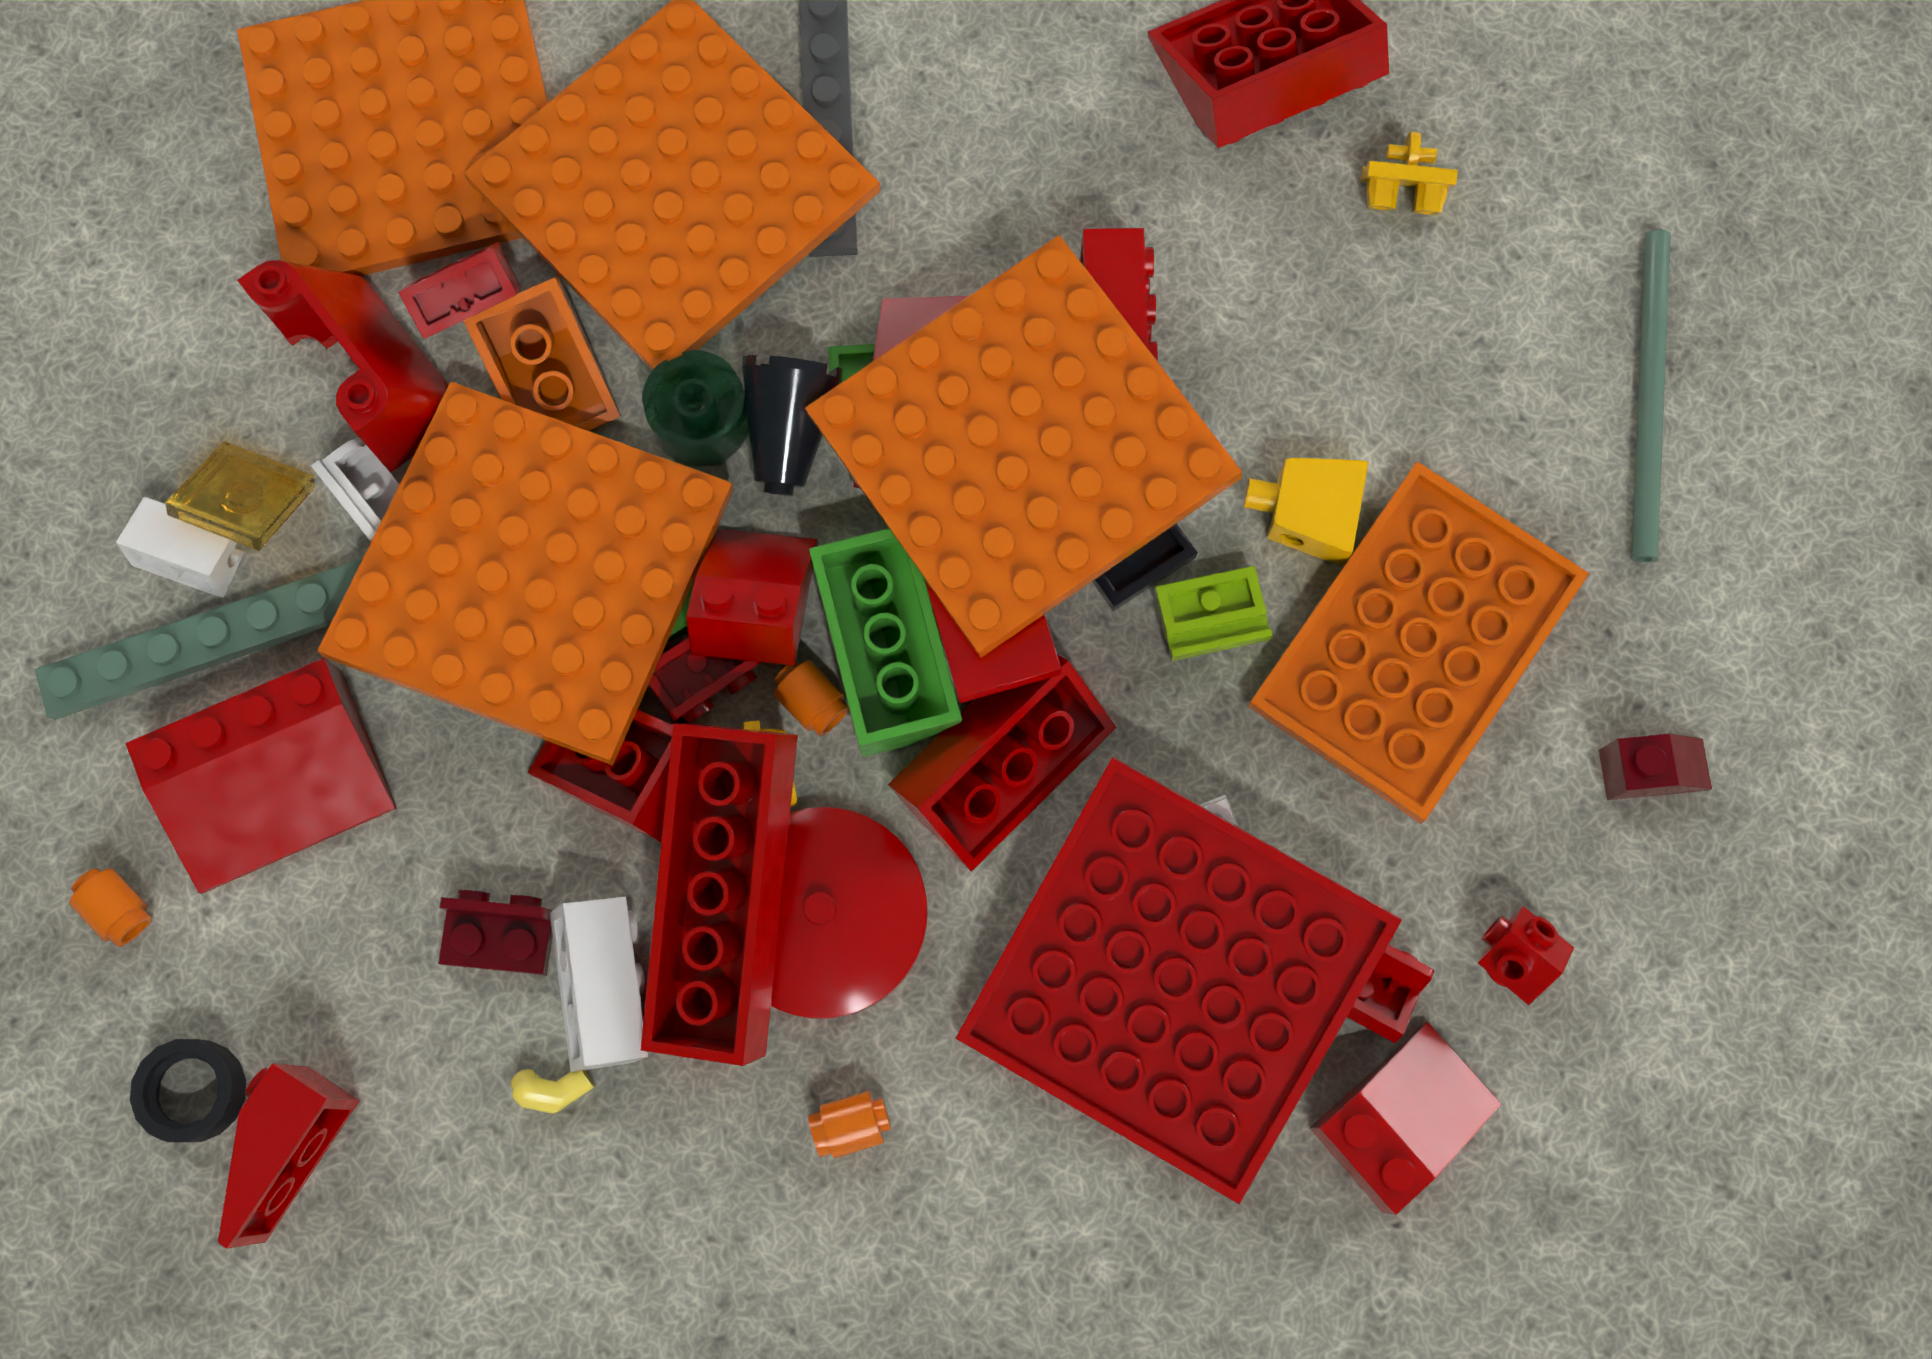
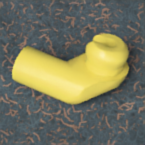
M524 1069L513 1076L510 1086L513 1090L512 1097L514 1101L522 1108L553 1114L561 1111L595 1087V1084L586 1070L570 1071L555 1082L540 1078L532 1069Z

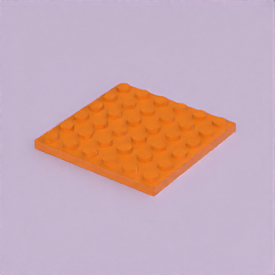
M362 0L237 29L281 261L363 276L487 247L497 241L504 243L522 238L467 181L464 172L549 102L525 0Z
M694 0L670 1L464 172L467 181L661 381L881 192L880 182Z
M1060 235L805 407L809 417L980 658L1242 478V470Z
M450 382L317 651L322 657L613 765L734 491L733 485L729 481L463 385Z

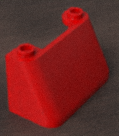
M281 260L266 261L239 278L237 281L249 297L262 309L292 346L301 341L300 339H312L318 341L327 350L339 342L359 368L338 388L336 406L340 414L390 473L411 459L449 384L370 284L358 275Z

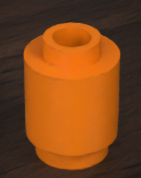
M807 660L802 664L796 661L795 666L786 665L774 679L778 686L773 696L807 731L814 730L820 737L835 728L849 712L850 708L843 702L845 695L811 660Z
M97 868L89 870L79 877L71 887L74 894L69 900V905L103 941L111 940L116 947H121L131 942L152 921L151 916L146 912L148 905L113 868L105 869L101 872Z
M869 1090L820 1105L819 1112L808 1115L812 1138L819 1157L832 1154L835 1159L884 1144L882 1132L892 1130L883 1098L873 1100Z

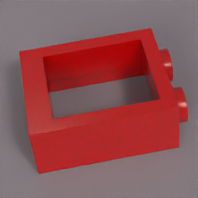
M497 241L407 284L398 293L424 340L516 296L521 288V284Z

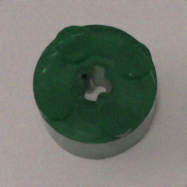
M691 350L682 352L683 356L672 359L669 362L667 359L664 360L649 374L642 393L645 416L657 443L668 456L682 464L700 467L722 465L738 451L749 433L746 397L741 380L725 359L707 351Z

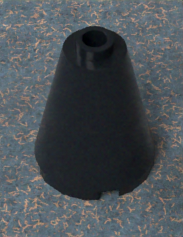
M757 355L743 356L742 373L754 481L764 483V493L793 496L794 487H805L823 436L809 417L805 407L842 383L843 369L836 367L828 375L826 374L827 364L821 362L770 356L769 364L760 363V365H755Z

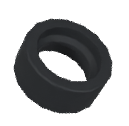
M175 1039L157 1046L140 1062L131 1080L130 1104L136 1121L149 1135L165 1142H203L220 1135L236 1120L245 1102L246 1078L240 1061L228 1048L209 1040ZM184 1059H199L208 1063L214 1069L218 1080L217 1099L211 1111L203 1119L193 1123H179L170 1119L163 1112L159 1101L160 1083L166 1071L174 1063Z

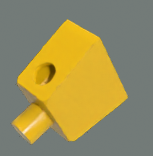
M1285 459L1280 469L1277 483L1249 478L1243 508L1271 513L1267 534L1268 539L1333 564L1344 566L1353 553L1369 462L1345 459Z

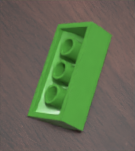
M889 528L809 548L862 757L914 745L962 722L925 580Z

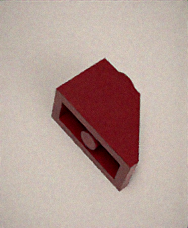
M1670 733L1618 738L1599 749L1607 801L1712 790L1702 738Z

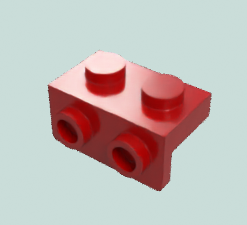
M688 637L661 655L649 685L673 721L684 716L688 724H690L715 707L709 699L725 687L733 695L758 677L752 669L760 665L761 662L691 655Z
M1388 945L1347 1017L1396 1044L1404 1035L1419 994L1431 981L1434 970L1418 961L1412 954L1399 951Z

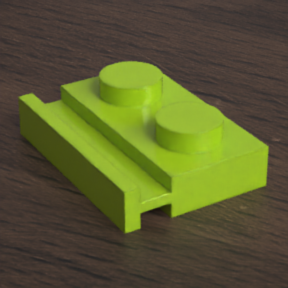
M1255 566L1160 585L1154 589L1165 640H1167L1171 662L1270 641L1273 636L1272 630L1268 625L1267 611Z

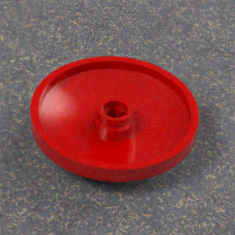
M832 807L807 808L790 813L771 999L772 1007L794 1016L809 1019H834L849 1016L870 1008L886 998L901 984L913 968L924 943L927 929L928 908L925 887L920 871L907 848L891 831L877 821L851 810Z

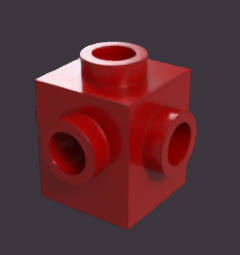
M1522 906L1509 920L1501 915L1486 930L1481 940L1487 946L1478 964L1487 971L1494 982L1500 986L1507 987L1527 1005H1530L1563 974L1574 947L1558 935L1555 927L1549 921L1535 916Z

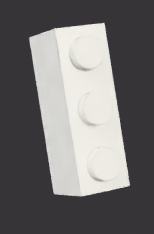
M626 896L561 904L550 912L570 1071L575 1072L628 1064L647 1058L648 1052L640 1051L644 1020L640 994L644 992L645 978L641 964L639 962L635 963L632 942H635L637 938V921L634 912L627 908Z

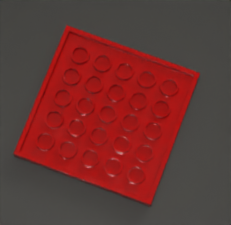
M1112 757L955 1039L1240 1205L1402 919L1135 768Z

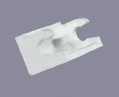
M353 439L340 446L323 460H317L311 467L367 538L372 541L400 484L366 445L362 447L356 439Z
M143 497L116 541V544L132 566L224 598L227 587L232 581L244 554V551L235 548L240 538L237 529L147 497Z

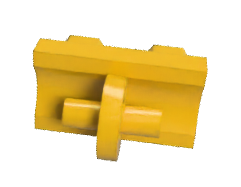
M1409 131L1405 145L1388 144L1386 149V159L1402 160V164L1369 161L1367 167H1362L1360 182H1367L1366 197L1367 208L1396 209L1398 187L1407 186L1415 187L1412 213L1438 215L1442 212L1447 197V190L1457 183L1458 170L1418 166V162L1435 164L1437 149L1421 147V133Z

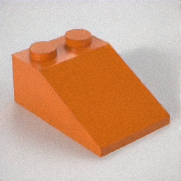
M559 276L524 290L516 296L463 321L501 400L587 431L621 417L581 322Z

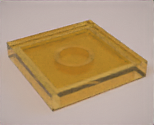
M223 441L165 502L167 515L260 551L314 490V476Z

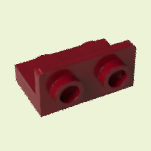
M458 890L457 899L441 897L439 908L446 911L438 964L547 976L553 938L550 918L552 910L542 907V898L525 895H510L509 904L489 902L490 893L473 890Z

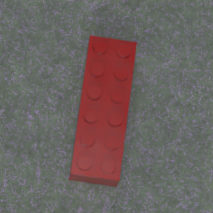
M673 723L640 1051L745 1066L766 1056L798 739L796 734L703 724Z

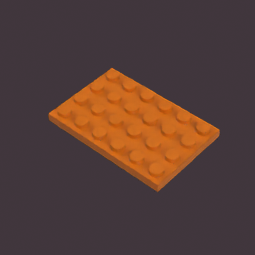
M1417 461L1247 707L1422 824L1426 821L1590 573Z

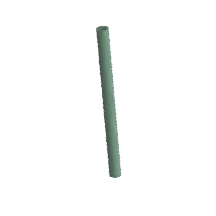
M1663 229L1651 230L1645 234L1631 560L1646 563L1658 560L1671 243V233Z

